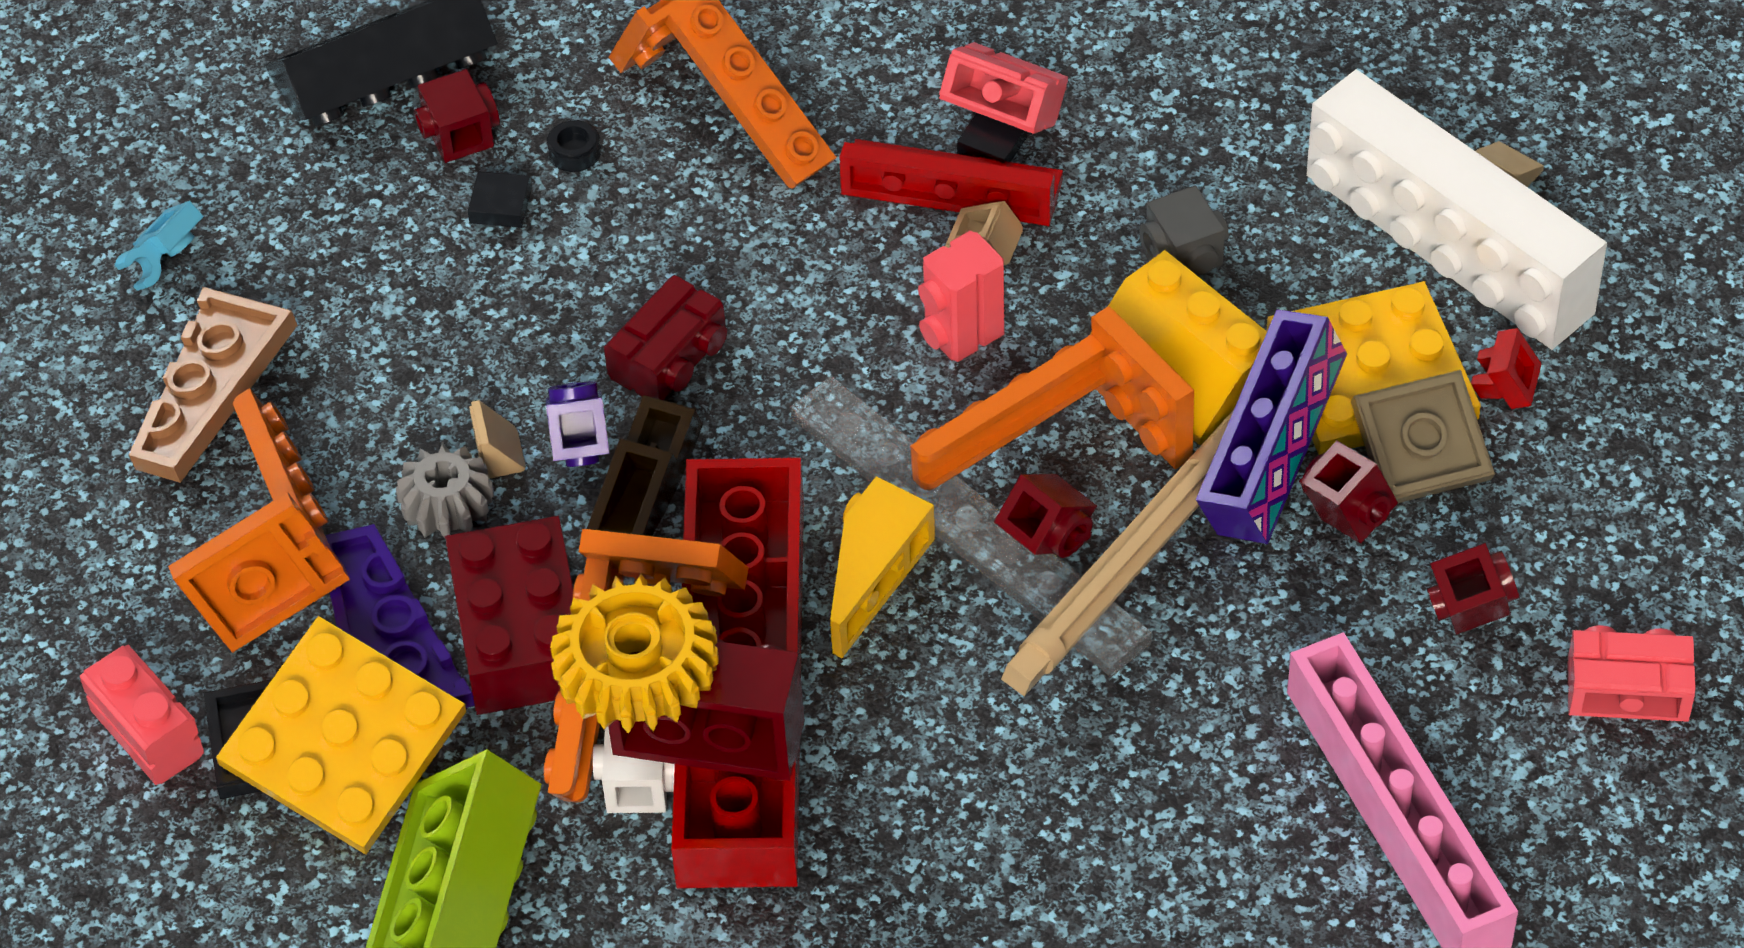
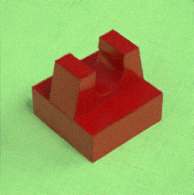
M1518 328L1498 331L1495 345L1479 351L1477 360L1486 373L1472 376L1471 385L1480 399H1505L1511 409L1529 407L1532 405L1542 364Z

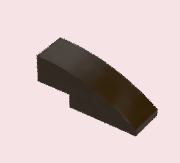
M645 395L642 396L627 440L619 439L587 529L653 536L678 488L686 469V459L691 458L703 426L695 409Z

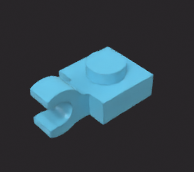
M191 201L166 209L133 243L134 247L117 258L114 266L121 270L129 267L134 261L138 262L142 267L143 274L133 287L139 291L153 286L161 275V256L167 253L170 257H173L188 246L195 237L190 230L204 216Z

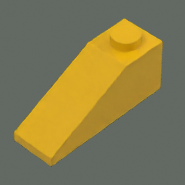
M877 476L862 494L858 492L852 496L843 513L844 525L830 617L832 654L840 658L844 657L935 540L934 505Z

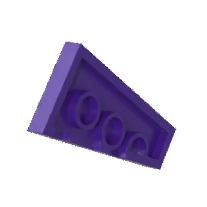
M372 524L325 535L330 548L344 565L350 578L349 581L330 592L337 627L465 703L466 708L475 706L473 694L465 679L459 675L451 655L431 627L426 612L406 584L401 569L376 526Z

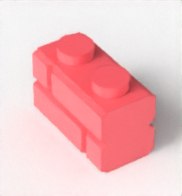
M973 42L965 45V47L961 46L952 50L939 93V99L1035 134L1055 125L1067 87L1068 76L1002 52L995 54L994 49Z
M968 231L952 240L950 248L942 246L923 257L924 283L918 286V293L925 306V318L919 322V327L925 341L933 349L937 350L940 348L951 361L959 362L978 351L979 344L986 346L1004 335V259L977 232Z
M1603 625L1592 626L1584 631L1573 630L1567 663L1569 686L1568 715L1689 722L1695 697L1693 636H1677L1674 632L1662 628L1652 629L1644 634L1619 633L1613 628Z
M122 645L85 669L79 676L84 692L87 694L86 698L91 712L155 785L164 783L199 760L204 754L201 739L197 735L199 732L195 718L180 702L176 701V697L130 645Z

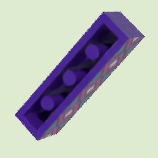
M1276 310L1196 497L1198 505L1217 535L1264 544L1269 543L1347 356V352L1328 317Z

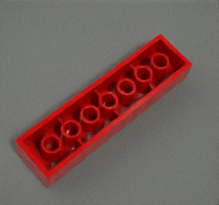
M801 458L686 459L683 540L721 544L748 566L749 569L745 590L727 588L725 597L706 596L691 592V584L682 583L681 589L687 588L689 594L692 595L693 603H703L704 608L708 612V620L712 621V626H715L717 638L727 643L756 647L773 645L785 651L798 652L801 673L804 492ZM800 742L790 781L675 764L671 851L676 888L798 887Z

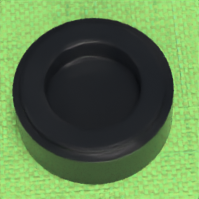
M580 120L565 121L555 126L548 134L547 147L549 159L558 169L568 172L583 171L593 166L600 158L601 145L599 133L594 126Z

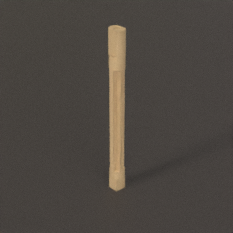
M1233 411L1019 646V652L1007 664L1001 678L1002 681L1025 696L1044 674H1049L1199 507L1196 497Z

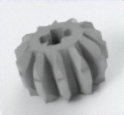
M442 443L438 453L430 454L420 448L417 457L418 462H403L402 478L397 480L398 486L396 487L398 503H401L402 515L407 521L408 526L418 525V530L421 531L424 538L437 530L440 531L444 538L447 535H451L452 531L457 529L470 532L473 527L472 521H487L488 504L492 503V497L494 496L493 484L489 480L486 464L483 463L482 458H472L466 446L461 447L454 453H450L449 449Z

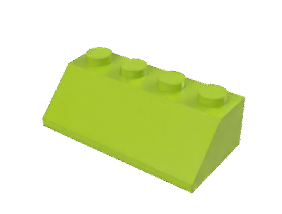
M488 749L416 783L411 794L366 948H496L499 937L508 923L509 912L507 908L514 883L519 878L523 869L521 857L528 833L537 818L535 807L542 784Z

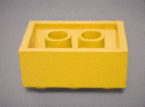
M1164 250L1125 278L1108 306L1194 389L1193 440L1201 445L1235 408L1267 331Z

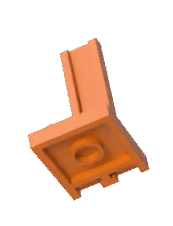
M660 0L648 9L643 6L635 12L609 55V59L620 73H623L635 64L640 69H644L665 53L663 46L676 38L783 182L791 189L837 158L719 0Z
M1108 306L1091 317V335L1075 345L1063 347L1052 359L1031 372L1019 374L1005 388L984 401L979 400L970 404L961 415L940 428H933L922 434L915 443L910 445L912 477L920 488L924 490L935 489L1095 389L1104 397L1110 412L1119 420L1125 419L1139 433L1140 439L1147 450L1156 456L1160 454L1176 470L1184 465L1193 455L1194 389Z
M250 388L234 399L233 406L273 501L168 566L173 580L232 653L350 580L344 565L330 548L323 532L322 526L329 521L324 510L311 494L315 491V488L302 466L298 463L302 458L296 446L285 432L289 430L286 421L272 401L263 406Z
M582 529L578 552L586 557L584 574L580 573L576 578L573 598L590 601L589 592L591 591L592 584L607 591L612 589L615 576L622 582L624 581V576L635 578V584L640 574L647 580L648 586L654 587L665 577L669 584L670 582L691 584V592L706 596L725 597L727 588L745 590L749 567L721 544ZM560 690L555 699L553 712L554 722L556 725H559L555 749H549L546 755L544 780L546 784H549V794L563 801L579 803L584 801L589 794L593 770L594 744H597L600 723L597 722L596 714L582 719L580 713L576 710V704H567Z

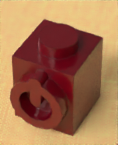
M464 69L417 85L421 107L414 109L417 126L424 139L432 137L445 163L494 147L491 128L499 126L500 119L493 95L485 82L475 85L468 70Z
M1337 440L1325 453L1318 455L1311 461L1303 477L1299 480L1303 492L1310 499L1321 520L1360 544L1376 527L1380 526L1387 519L1389 513L1398 504L1378 465Z
M1021 474L995 518L994 523L1034 555L1056 554L1061 558H1066L1075 553L1084 542L1091 538L1093 525L1091 516L1097 505L1058 474Z
M1486 543L1430 563L1437 585L1426 588L1438 621L1450 618L1456 635L1511 615L1508 602L1520 598L1503 552L1499 551L1490 555Z

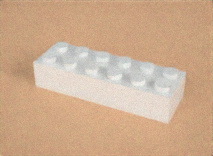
M1357 69L1312 103L1306 176L1311 178L1317 187L1335 195L1349 205L1359 217L1370 220L1391 235L1401 247L1415 252L1433 265L1439 274L1453 279L1474 294L1477 300L1484 306L1495 309L1516 324L1522 333L1537 339L1551 350L1595 314L1607 247L1605 240Z

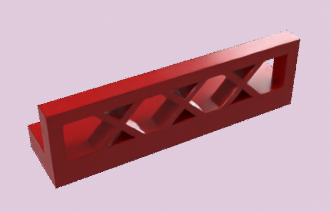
M855 139L854 143L844 142L839 156L842 195L960 212L961 208L1005 201L1020 222L1050 226L1063 181V170L1007 161L1002 163L993 159Z

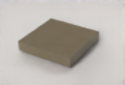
M1461 370L1355 395L1351 400L1368 458L1378 465L1398 503L1489 481L1494 477L1495 472Z

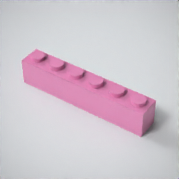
M1340 633L1291 652L1287 694L1441 947L1512 948L1518 916L1517 908L1345 633Z

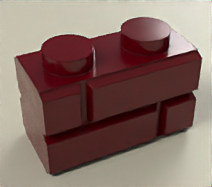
M676 275L671 276L604 346L607 375H609L612 381L628 390L634 389L637 395L641 397L645 395L664 400L672 390L676 392L683 390L689 383L694 367L706 354L713 356L718 353L726 340L727 328L724 305L721 300L702 289L697 291L694 285Z

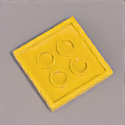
M1425 281L1292 311L1328 317L1347 352L1345 361L1312 438L1318 455L1325 453L1336 440L1351 449L1364 446L1351 405V400L1355 395L1457 370L1462 372L1477 420L1479 419L1480 402ZM1274 315L1267 318V331Z
M318 616L216 756L218 764L224 769L366 855L467 711L465 703Z

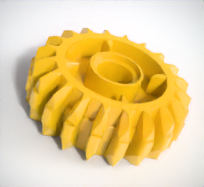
M642 574L639 575L634 585H624L615 576L612 589L607 591L592 584L591 591L589 592L590 601L573 598L572 605L570 606L571 615L559 616L557 624L558 634L552 636L550 648L554 661L551 663L553 677L557 680L558 685H560L561 695L567 704H576V710L580 713L582 719L596 714L597 722L600 723L603 729H606L615 720H620L622 727L628 734L635 722L645 721L654 732L658 724V717L665 715L676 723L678 722L681 715L680 705L697 709L698 701L700 700L699 691H709L713 682L712 671L717 670L716 665L719 663L718 648L715 646L717 644L715 626H712V621L708 620V612L704 608L703 603H693L692 595L689 594L686 587L672 592V587L665 577L654 587L648 586L647 580ZM632 652H640L638 654H629Z

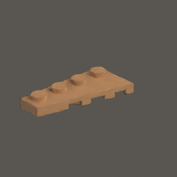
M206 287L202 288L197 299L200 309L195 321L187 322L181 335V340L184 344L177 362H169L163 376L166 387L161 398L152 401L129 453L135 470L179 483L182 482L234 412V399L242 392L252 388L298 326L292 310Z

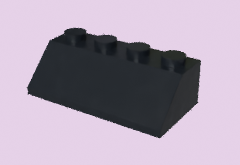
M427 0L268 62L265 66L295 119L301 121L312 118L314 126H319L344 116L341 106L360 99L362 106L366 107L392 97L389 87L407 80L410 88H414L419 84L439 78L436 68L455 61L458 70L487 59L484 49L498 43L481 0Z

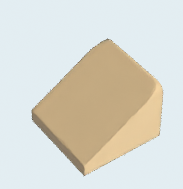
M1500 141L1476 150L1481 156L1526 187L1541 174L1544 165Z
M1005 201L961 208L945 247L950 248L952 240L968 231L977 232L1004 259V265H1008L1023 232V226Z
M480 400L471 402L472 406H469L478 455L487 466L489 479L524 471L526 464L516 427Z

